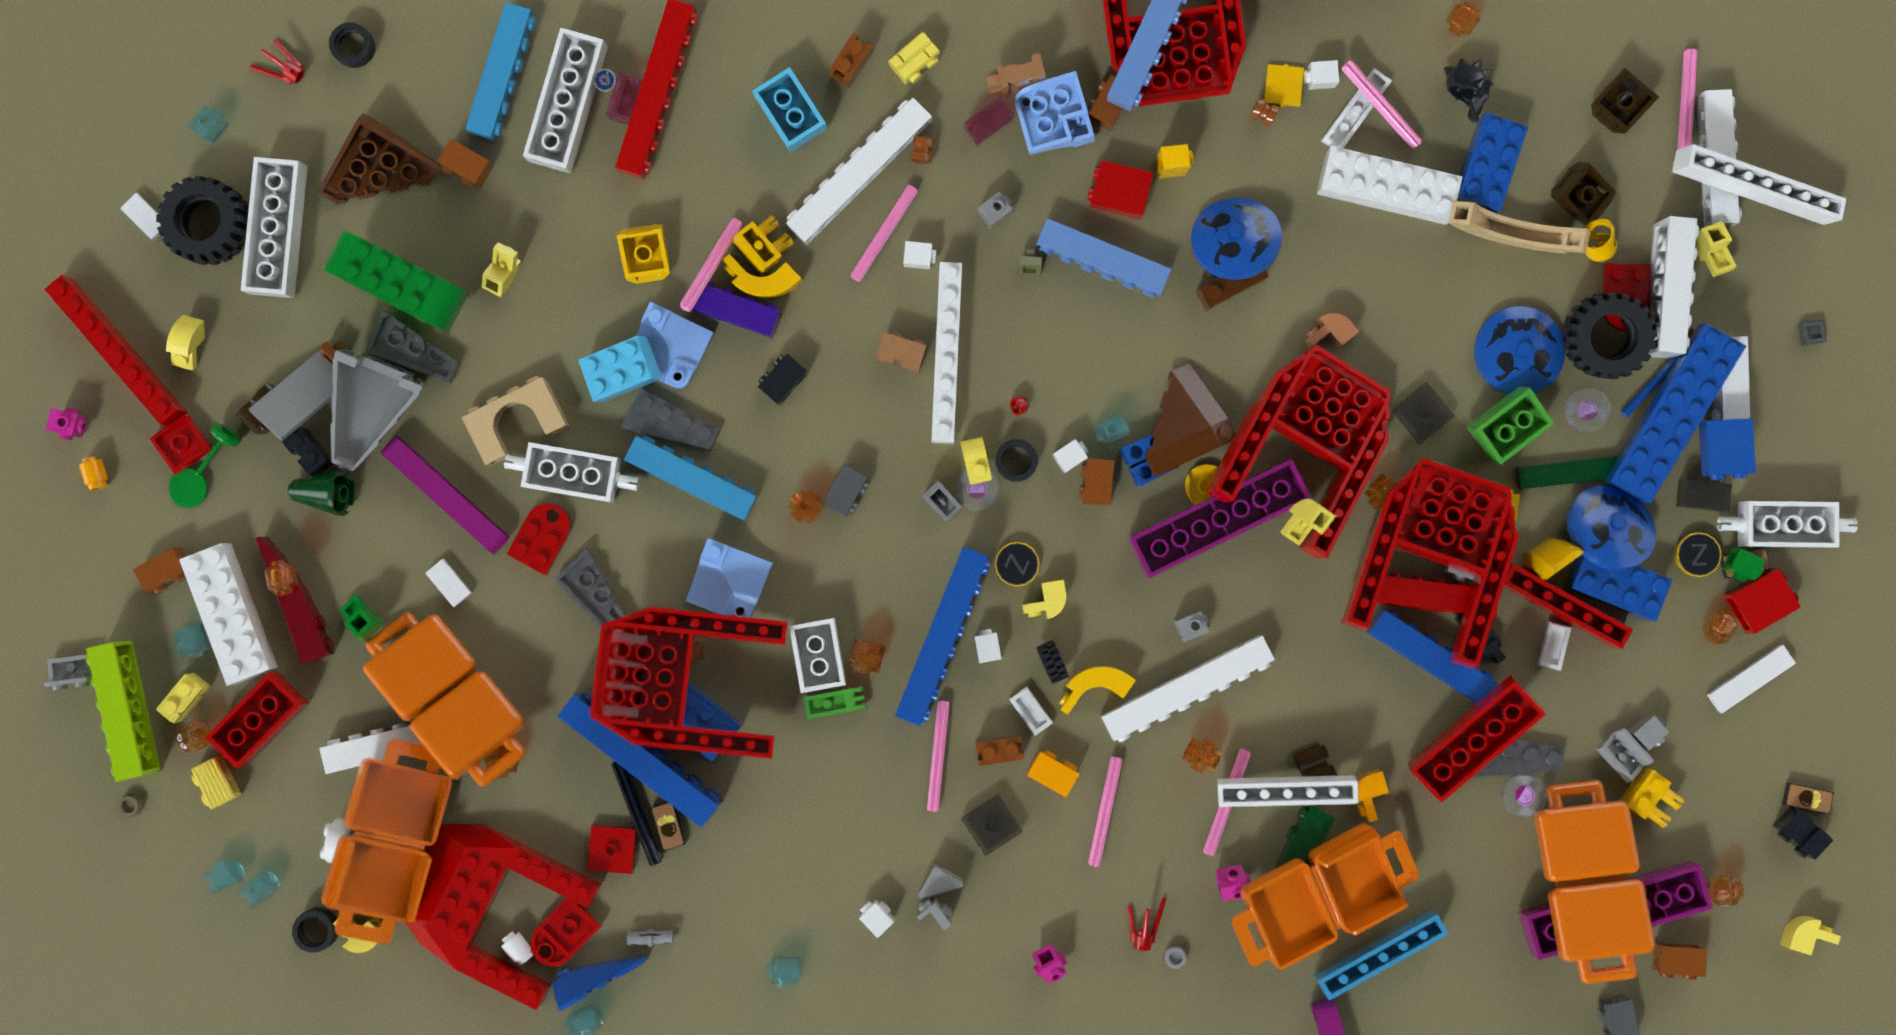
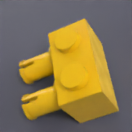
M769 216L758 226L752 221L736 233L732 241L760 276L775 266L781 258V253L794 244L792 238L787 240L789 237L787 233H784L773 243L767 239V235L779 228L777 220L773 223L775 219L773 216Z
M1646 767L1641 769L1620 799L1629 805L1630 812L1633 815L1642 819L1648 817L1661 828H1665L1668 825L1664 821L1670 822L1671 816L1656 807L1658 801L1662 799L1674 810L1681 807L1677 802L1684 803L1683 797L1669 789L1671 785L1669 780L1655 770Z

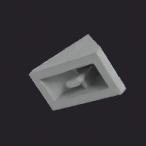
M939 481L922 495V498L945 522L962 508Z
M934 863L919 890V898L963 887V880Z

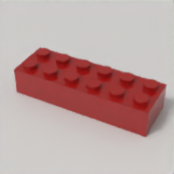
M1510 674L1408 762L1409 769L1442 803L1543 718L1546 713L1543 707Z

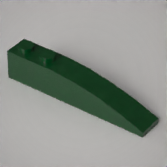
M1303 805L1297 814L1299 819L1296 825H1292L1286 834L1288 839L1275 869L1293 859H1300L1310 866L1308 853L1322 844L1336 818L1313 805Z

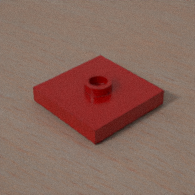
M187 412L149 438L175 475L184 471L213 448Z
M591 825L587 870L633 874L636 828Z

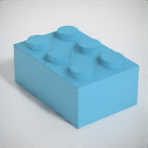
M790 67L752 91L756 101L790 153L828 130L824 119Z
M646 336L632 337L578 360L593 402H606L662 379L651 345Z

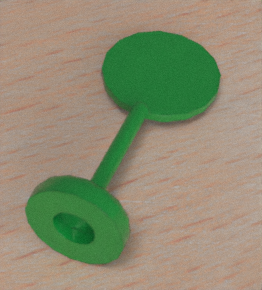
M214 423L210 428L211 434L218 441L197 471L186 468L178 475L174 474L171 477L169 494L177 505L182 508H193L199 506L205 500L208 485L202 472L222 444L236 447L242 441L241 437L231 428L220 423Z

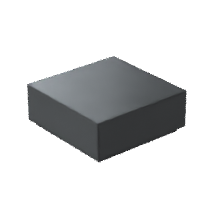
M1823 320L1798 324L1801 346L1827 342Z

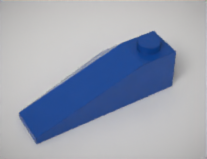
M640 955L583 965L571 970L566 967L557 972V977L552 981V986L559 1011L587 997L593 988L601 989L610 983L612 978L616 977L617 979L642 965L648 959L647 956Z

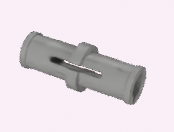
M653 928L648 929V931H628L627 944L628 946L648 945V947H653L655 944H674L673 929L654 931Z

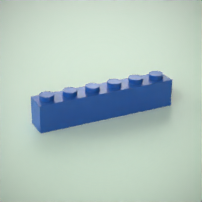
M1391 609L1387 611L1380 610L1366 631L1370 636L1476 704L1499 685L1493 680L1495 677L1485 670L1480 672L1475 668L1469 669L1450 662L1449 659L1453 649L1446 645L1444 648L1436 644L1438 641L1436 638L1427 633L1425 636L1418 632L1419 627L1409 621L1405 624L1399 620L1400 615Z

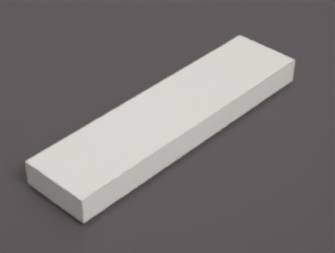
M1375 68L1367 77L1381 94L1384 93L1392 82L1391 79ZM1359 89L1321 140L1327 146L1344 148L1374 107Z
M1778 645L1706 695L1717 711L1724 713L1796 663L1785 646Z

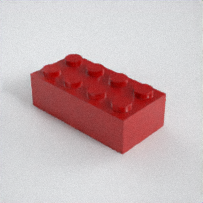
M278 671L270 672L210 731L205 739L236 769L247 767L310 702Z

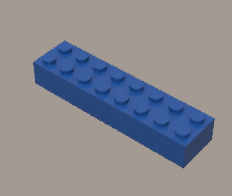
M1707 323L1699 324L1690 337V346L1686 350V354L1680 355L1604 481L1643 503L1651 504L1745 350L1746 345Z
M965 547L962 548L895 714L896 717L921 726L922 721L927 723L931 713V708L928 707L931 700L935 702L940 690L937 687L939 679L944 680L948 671V667L945 666L948 658L952 660L957 646L953 645L956 637L961 638L965 628V625L962 624L965 616H970L974 604L970 603L973 595L978 596L982 586L979 583L981 574L986 575L991 564L987 561L988 556Z
M580 692L574 694L557 717L702 828L724 801L720 798L722 795L712 787L710 789L702 784L704 781L695 774L691 776L685 771L686 767L677 760L674 762L667 757L668 753L664 749L633 745L591 718V693Z

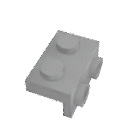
M86 654L47 659L49 682H44V687L53 686V690L68 689L67 684L75 683V687L90 686L92 673L90 666L86 662Z
M1625 728L1609 732L1596 749L1626 783L1633 781L1644 766L1650 765L1654 761Z
M936 895L933 898L928 896L918 904L917 918L919 920L931 912L944 931L951 926L952 911L945 902L941 904Z

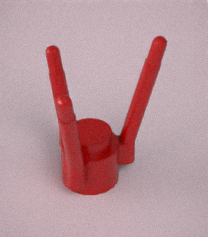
M274 39L273 42L291 62L286 61L284 63L264 49H261V53L281 66L280 71L283 75L250 65L251 69L283 80L289 85L292 82L294 84L299 83L305 74L304 65L297 61L277 39Z
M1166 898L1161 900L1152 931L1148 930L1150 909L1147 908L1145 910L1143 929H1137L1136 933L1132 906L1129 905L1127 907L1131 932L1130 941H1134V949L1141 951L1151 950L1152 943H1155V935L1164 910Z

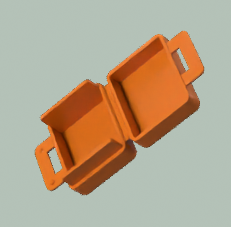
M406 612L367 640L365 644L366 649L373 657L363 666L365 675L402 720L410 721L414 718L410 724L413 734L448 777L458 780L468 772L479 786L485 787L525 756V748L514 736L524 727L522 715L484 671L474 673L477 668L474 658L438 615H429L419 622L412 613ZM405 628L409 630L384 649L382 645ZM503 744L509 752L484 770L479 762Z
M393 739L387 745L383 761L374 758H364L360 763L344 818L345 826L355 830L354 835H342L338 839L321 897L323 905L330 909L340 910L335 926V932L339 936L386 944L392 938L396 921L403 923L415 921L432 861L430 855L423 850L425 845H433L437 840L452 787L451 778L438 773L440 769L439 764L422 745ZM399 754L426 760L425 770L397 764ZM353 914L382 918L380 929L352 924Z
M1599 780L1550 785L1546 790L1549 809L1537 811L1534 815V822L1544 877L1548 881L1556 883V888L1548 893V900L1558 955L1561 960L1566 962L1577 961L1580 979L1585 984L1633 979L1638 974L1635 954L1652 952L1655 948V941L1644 884L1638 879L1628 880L1627 873L1637 872L1640 868L1629 805L1622 800L1606 802L1603 784ZM1591 794L1592 804L1563 807L1562 797ZM1621 956L1622 966L1592 968V959Z
M1361 823L1312 849L1308 853L1311 868L1302 860L1293 859L1244 885L1240 893L1247 910L1233 917L1232 926L1251 966H1258L1269 960L1278 969H1286L1334 943L1338 938V929L1357 935L1407 908L1408 903L1405 901L1401 888L1417 880L1419 872L1403 834L1400 831H1394L1380 839L1379 834L1373 827L1366 823ZM1394 847L1404 871L1395 876L1385 852ZM1252 922L1263 945V948L1259 950L1247 926Z

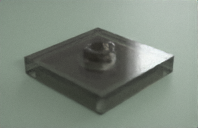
M1424 382L1391 410L1419 445L1455 417L1453 412L1427 382Z
M996 794L961 817L964 825L985 856L1023 832L999 794Z

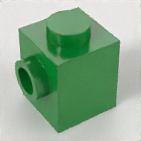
M1731 548L1722 569L1732 573L1734 579L1742 582L1756 580L1764 570L1763 564L1765 559L1742 548Z

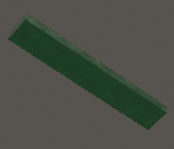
M1618 456L1516 467L1518 490L1605 480Z

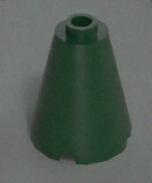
M345 471L294 479L288 486V495L293 501L336 516H344L349 513L346 510L349 505L353 506L356 491L354 480H350L348 477L350 473Z

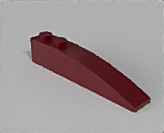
M257 537L258 547L301 664H309L333 655L334 643L326 633V621L319 614L300 576L284 554L268 537ZM292 575H293V576L296 575L294 584L291 585V584L293 583V577H292ZM278 580V582L284 587H279L277 584H274L273 581Z

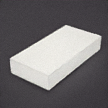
M135 193L120 209L151 240L155 241L160 236L157 227L161 225L156 222V215L159 213L138 193Z
M441 559L425 573L453 607L458 606L472 594V591L445 559Z
M1547 622L1537 665L1561 671L1572 627Z
M1027 686L1009 698L1035 736L1053 723Z

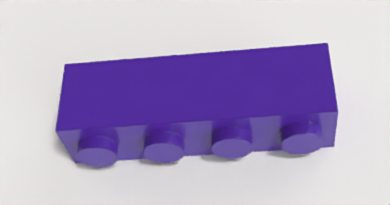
M708 282L692 311L771 339L781 316L776 305L765 302L764 305L756 303L757 299L748 295H744L743 298L736 296L735 291L725 287L722 290L714 288L715 284Z

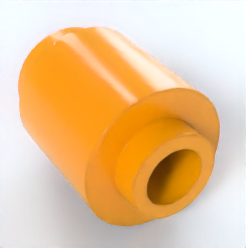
M96 456L83 459V463L79 465L84 484L88 486L89 491L107 487L109 479L102 459H97Z

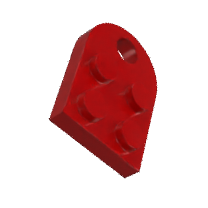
M1605 263L1603 265V293L1629 295V297L1641 301L1640 304L1650 310L1651 264ZM1612 314L1604 316L1606 322L1612 328L1619 331H1627L1626 325L1621 322L1619 316Z
M546 503L536 506L527 515L506 554L547 576L570 535L571 520L568 513L562 507L555 504ZM551 510H557L559 513V519L554 523L548 519V513Z
M566 898L533 932L530 942L531 951L534 957L546 966L562 965L602 925L582 905ZM541 946H549L552 950L551 956H543L540 952Z

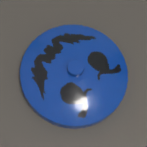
M1227 198L1208 206L1197 217L1191 232L1192 250L1198 263L1209 273L1230 280L1247 279L1262 273L1276 260L1281 249L1282 230L1276 215L1264 204L1248 198Z
M1525 306L1506 308L1488 318L1478 331L1474 343L1476 367L1482 378L1499 392L1509 394L1521 386L1531 388L1533 393H1536L1549 386L1562 369L1565 360L1563 335L1557 324L1540 310Z
M1599 485L1583 491L1569 507L1567 514L1569 536L1573 544L1584 552L1582 555L1596 566L1611 571H1626L1637 567L1651 555L1656 542L1655 524L1648 509L1637 498L1615 486Z

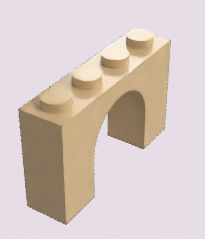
M538 376L530 378L526 381L527 384L525 386L510 388L506 391L507 395L501 398L495 396L486 401L487 405L481 408L478 406L466 411L467 415L461 417L486 466L491 467L505 460L506 455H509L499 434L498 425L502 414L512 406L526 405L531 408L547 436H552L570 427L547 379L539 378Z

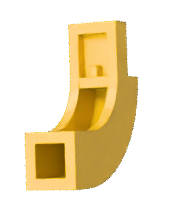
M730 254L723 259L726 264L724 269L732 277L737 275L732 284L739 291L753 298L764 300L776 299L789 294L803 282L801 277L787 262L769 276L756 277L747 273Z
M1093 666L1083 669L1066 682L1065 686L1071 689V692H1065L1059 701L1061 704L1059 709L1068 715L1081 695L1094 687L1108 688L1121 698H1124L1136 680L1125 672L1109 666Z

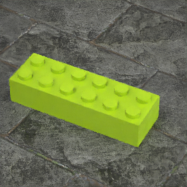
M133 641L111 642L86 648V662L91 668V684L95 688L97 695L96 706L101 713V729L106 736V751L111 758L112 765L110 769L112 776L115 777V781L118 782L161 771Z

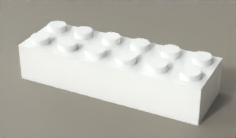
M560 27L523 153V157L528 162L572 173L596 91L594 75L598 70L602 69L608 49L603 39Z
M1330 146L1325 154L1316 194L1446 225L1449 223L1453 201L1458 199L1463 176Z
M254 157L241 291L250 295L295 298L308 166L300 161Z
M1669 216L1653 224L1649 316L1654 317L1656 323L1652 325V328L1657 329V336H1653L1652 342L1656 343L1655 350L1650 349L1648 353L1651 357L1670 359L1686 354V350L1690 346L1688 328H1690L1692 323V317L1689 313L1694 299L1691 289L1692 283L1695 280L1693 265L1697 257L1695 240L1699 234L1697 218Z
M220 543L179 559L226 685H236L278 669L232 544Z

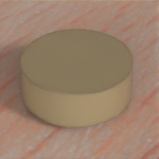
M125 795L118 801L117 808L122 816L133 817L142 811L143 801L138 795Z

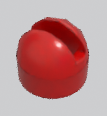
M1024 397L1011 399L1010 408L1014 415H1021L1027 412L1029 404L1026 403L1027 399Z

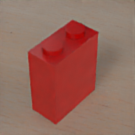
M1101 160L1100 165L1094 168L1092 179H1095L1096 182L1094 188H1089L1087 200L1091 201L1089 208L1141 220L1153 172Z
M1779 568L1765 570L1756 580H1747L1723 594L1746 634H1756L1801 608L1798 602V595L1794 590L1790 589L1787 583V576Z

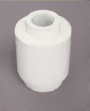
M512 931L502 939L504 944L501 945V948L513 963L516 962L520 966L533 956L531 946L520 932L514 934Z

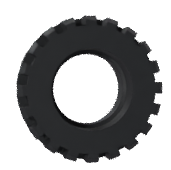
M195 176L194 179L187 177L182 180L183 184L178 182L171 186L173 190L164 193V202H159L158 209L161 211L160 215H156V222L161 225L157 227L159 235L164 237L162 239L163 243L170 247L174 254L200 265H219L221 263L220 260L228 262L232 259V254L238 255L242 251L240 246L242 244L245 245L248 221V212L246 210L249 209L247 202L242 200V195L232 189V187L211 177ZM215 202L219 207L221 215L218 229L211 237L205 240H194L189 231L191 213L202 203Z
M1606 292L1593 294V297H1586L1581 300V305H1575L1571 310L1573 312L1572 316H1567L1565 323H1568L1566 329L1562 330V335L1566 336V341L1563 342L1564 349L1568 350L1566 356L1570 361L1574 362V366L1578 370H1582L1590 376L1613 380L1632 375L1633 370L1639 371L1643 367L1641 364L1643 361H1649L1651 355L1648 354L1649 350H1655L1656 343L1652 342L1653 336H1657V329L1652 328V325L1656 323L1654 317L1648 315L1650 310L1646 306L1641 305V301L1626 294ZM1605 315L1619 316L1627 328V340L1624 347L1611 357L1598 355L1591 344L1593 326Z

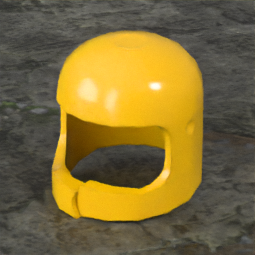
M1597 219L1586 225L1584 229L1590 230L1588 242L1591 239L1601 241L1597 243L1600 246L1597 248L1595 246L1588 247L1587 245L1586 256L1595 262H1604L1612 258L1618 246L1615 238V229L1610 220ZM1598 225H1604L1611 230V234H1595L1593 229Z

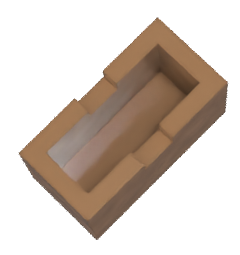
M890 330L889 334L883 333L876 360L894 365L896 361L902 363V368L919 373L927 345H924V341L911 337L908 340L902 338L901 333Z

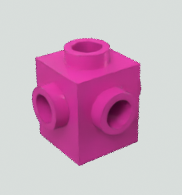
M65 407V410L51 408L46 430L59 433V438L72 440L73 436L82 438L83 433L87 429V416L80 415V410Z
M1242 864L1215 870L1216 882L1222 902L1241 899V888L1251 882L1249 873H1244Z
M1052 943L1032 953L1037 964L1033 967L1038 977H1044L1047 984L1056 982L1068 974L1064 967L1068 963L1063 953H1057Z

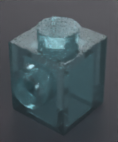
M204 105L188 124V127L204 140L214 144L229 126V123L223 119L226 115L215 107L211 110Z
M1122 413L1098 422L1096 424L1097 429H1094L1098 442L1102 441L1103 445L1130 435Z
M193 624L172 632L175 639L174 647L176 652L180 654V657L189 656L190 660L204 656V651L211 649L203 624Z
M227 858L213 864L214 869L203 873L212 894L245 880L243 876L244 869L236 859L230 862L227 861Z
M265 870L258 873L240 888L238 892L250 907L254 908L276 892L280 886L276 876Z
M773 957L771 964H767V977H771V984H776L778 988L790 987V984H798L800 980V957Z
M595 1003L569 1014L565 1019V1028L569 1035H595L594 1031L599 1030L603 1025Z

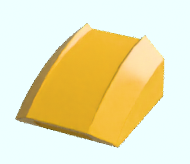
M653 224L618 231L616 236L626 281L636 284L664 280L670 274L663 225Z
M1546 537V540L1528 553L1524 552L1523 566L1535 576L1541 579H1548L1584 552L1566 540Z

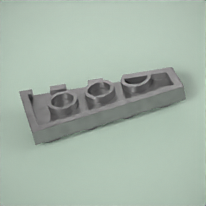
M382 310L366 351L452 384L459 363L392 315Z
M642 388L620 427L711 450L721 431Z
M588 548L554 579L600 629L601 624L626 616Z
M1515 740L1473 777L1561 771L1565 749Z

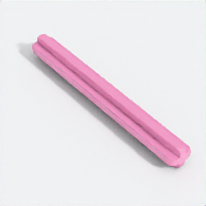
M1686 49L1683 54L1678 150L1692 145L1697 49Z
M1352 60L1347 61L1342 66V71L1410 148L1414 149L1419 146L1422 139Z
M907 185L850 276L855 281H862L918 193L917 189L912 185Z
M732 218L682 299L680 307L683 310L690 312L731 246L735 234L740 231L742 227L740 220Z
M939 700L937 703L927 810L931 812H938L940 804L950 704L949 701Z
M1245 749L1239 750L1229 778H1243L1251 756L1250 751ZM1218 807L1203 849L1205 854L1215 855L1232 807Z
M1115 756L1110 758L1088 864L1094 867H1100L1122 766V759Z

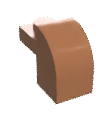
M1328 313L1315 320L1321 328L1319 329L1318 326H1315L1306 334L1308 338L1303 342L1308 348H1311L1327 335L1334 345L1339 348L1355 336L1359 330L1346 316L1339 313Z

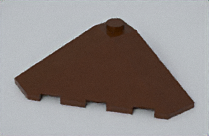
M362 113L354 124L317 194L338 205L346 203V199L359 197V200L375 197L378 192L389 190L390 193L406 190L408 189L407 186L420 183V186L429 185L440 164L382 123Z
M1190 363L1170 371L1167 379L1171 383L1169 390L1165 391L1162 396L1159 408L1163 410L1160 420H1155L1151 434L1155 438L1152 448H1148L1145 454L1154 477L1232 442L1236 435L1229 418Z

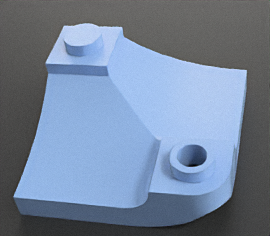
M1076 71L1034 83L1021 89L1016 94L1015 106L1029 155L1057 148L1078 147L1095 142ZM1025 100L1030 101L1028 106H1024L1022 103Z
M652 302L649 303L643 315L637 336L648 337L662 379L658 381L676 389L685 388L690 384L714 335V332ZM677 373L682 374V379L676 381L674 378Z
M708 538L686 601L714 613L740 616L737 614V608L742 607L744 614L740 617L751 618L773 563Z

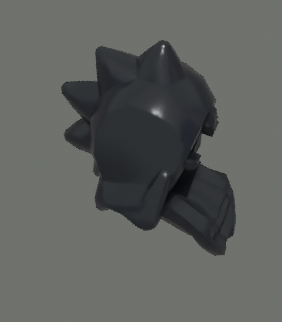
M1461 58L1456 66L1444 67L1447 78L1446 86L1448 92L1455 97V100L1463 101L1470 108L1468 119L1472 123H1477L1483 106L1489 98L1490 87L1494 84L1489 79L1493 71L1489 69L1482 70L1481 60L1469 64Z

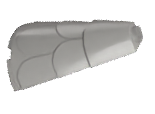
M336 350L333 358V423L330 424L332 463L338 465L339 469L347 472L357 469L382 442L381 438L395 425L399 417L420 395L424 385L423 381L420 378L413 379L414 374L379 357L366 353L355 356L352 350Z

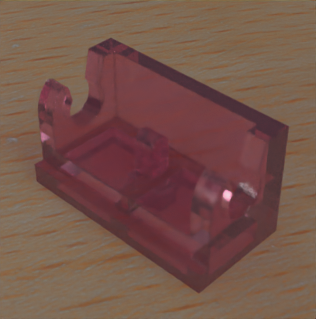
M619 72L606 112L609 120L625 125L629 124L642 83L640 79Z
M1001 97L964 122V129L976 146L1013 121L1012 113L1006 109Z

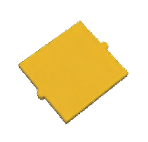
M1268 64L1264 99L1267 101V104L1279 105L1280 107H1300L1304 68L1288 66V64H1284V66Z

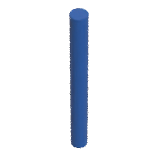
M1679 356L1671 358L1621 411L1624 417L1628 418L1666 378Z

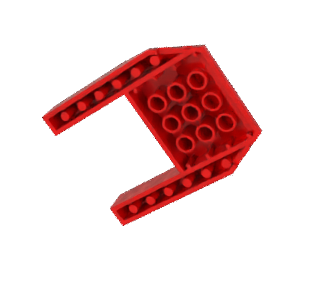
M1101 0L1111 64L1118 74L1145 15L1128 17L1126 0ZM1214 0V5L1178 10L1182 13L1177 24H1172L1169 32L1172 34L1167 45L1162 44L1159 50L1162 53L1157 66L1152 65L1150 73L1153 74L1148 86L1143 85L1140 91L1143 94L1139 104L1140 107L1230 94L1246 48L1240 0Z
M1318 345L1313 346L1278 370L1246 414L1206 492L1224 503L1234 501L1271 430H1275L1339 470L1321 504L1322 507L1336 517L1323 534L1312 528L1299 546L1300 549L1317 559L1328 558L1389 442L1387 427L1388 419H1390L1388 405L1391 391Z
M1423 458L1387 493L1369 536L1341 623L1362 631L1369 628L1394 549L1397 548L1476 576L1449 661L1469 669L1479 667L1519 539L1514 521V507L1511 503V488Z
M648 607L601 624L590 717L633 745L772 759L775 736L685 727L683 725L694 636L785 646L788 622Z
M441 824L436 842L430 846L425 845L423 850L430 855L432 861L415 921L405 924L424 948L456 971L537 1010L543 1004L552 984L473 945L509 870L585 908L593 904L602 883L485 824Z

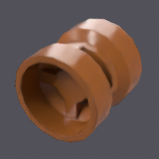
M1260 97L1249 117L1254 120L1262 119L1263 125L1269 128L1280 108L1276 105L1269 107L1267 101Z
M913 137L912 145L915 148L910 154V161L919 164H931L932 155L930 150L934 149L935 141L926 137Z

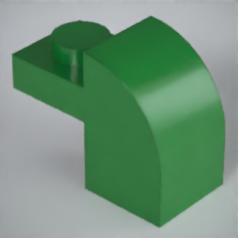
M354 595L339 610L347 619L344 624L359 640L367 641L383 625L380 616L373 612L358 595Z

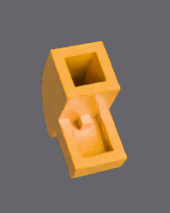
M1376 769L1356 777L1358 781V802H1360L1357 805L1360 817H1364L1368 822L1378 820L1372 798L1389 793L1383 771Z

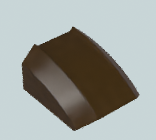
M1623 67L1591 104L1592 116L1611 132L1625 134L1653 105L1659 96Z
M1578 162L1569 167L1556 186L1551 189V197L1585 226L1599 219L1616 195V191L1588 162Z

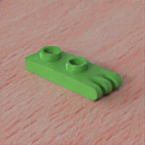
M863 686L803 697L807 719L866 709L867 704L857 705V701L865 700V695L856 696L855 692L864 691Z

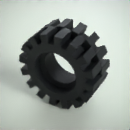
M1053 640L1036 647L1052 684L1069 677L1063 659Z

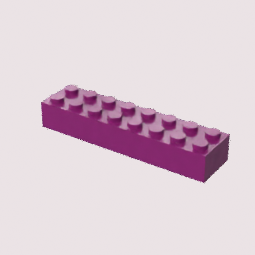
M1289 459L1244 481L1235 500L1232 502L1224 503L1213 496L1127 539L1146 578H1151L1289 511L1292 506L1301 500L1312 498L1293 460Z
M1692 861L1628 879H1638L1644 884L1652 927L1714 909L1701 865ZM1549 902L1518 911L1531 955L1538 960L1558 955Z

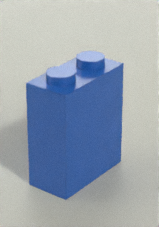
M1753 418L1712 420L1699 423L1702 476H1710V480H1723L1725 475H1733V479L1748 478L1750 473H1756Z

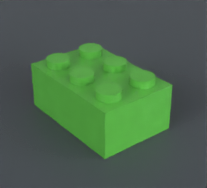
M1519 386L1471 422L1466 428L1489 461L1501 465L1554 425V422L1531 388Z

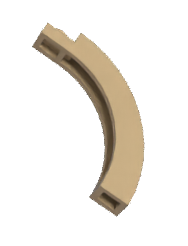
M1453 201L1449 224L1469 234L1502 244L1552 253H1586L1590 230L1584 228L1548 226L1505 217L1486 210L1475 202Z

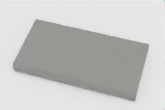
M318 351L251 406L249 411L276 437L283 441L332 400L333 364Z

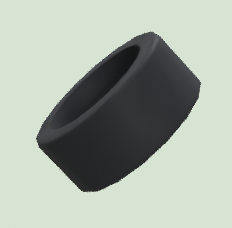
M346 22L338 25L332 31L329 37V49L331 54L342 65L349 68H359L372 60L375 53V42L372 35L363 26ZM357 33L363 37L365 46L358 56L348 58L341 53L340 43L346 35Z
M1012 439L1005 442L999 448L996 454L995 465L1003 478L1012 482H1021L1028 479L1035 472L1038 465V456L1035 448L1029 442L1022 439ZM1014 447L1024 449L1030 458L1028 468L1019 474L1009 472L1003 463L1005 453Z
M312 908L303 912L296 918L292 926V937L295 944L301 950L308 953H318L327 949L338 937L335 932V925L333 924L337 917L325 908ZM319 917L326 922L328 936L323 942L312 943L305 937L303 926L309 918Z

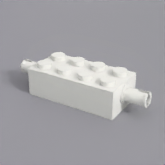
M528 442L526 458L507 454L505 460L514 463L504 462L505 469L523 471L521 487L611 503L615 501L618 488L638 491L639 486L630 484V482L640 484V477L620 474L622 462L620 458Z
M1744 501L1738 502V517L1720 516L1717 519V523H1726V525H1717L1718 531H1738V547L1836 548L1839 547V532L1855 533L1858 529V526H1848V524H1858L1855 518L1839 519V502Z

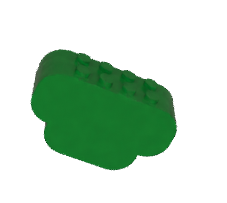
M344 229L322 269L446 333L450 332L469 295L467 291Z

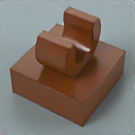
M341 341L335 343L333 347L328 342H325L320 346V352L333 364L336 350H346V346Z

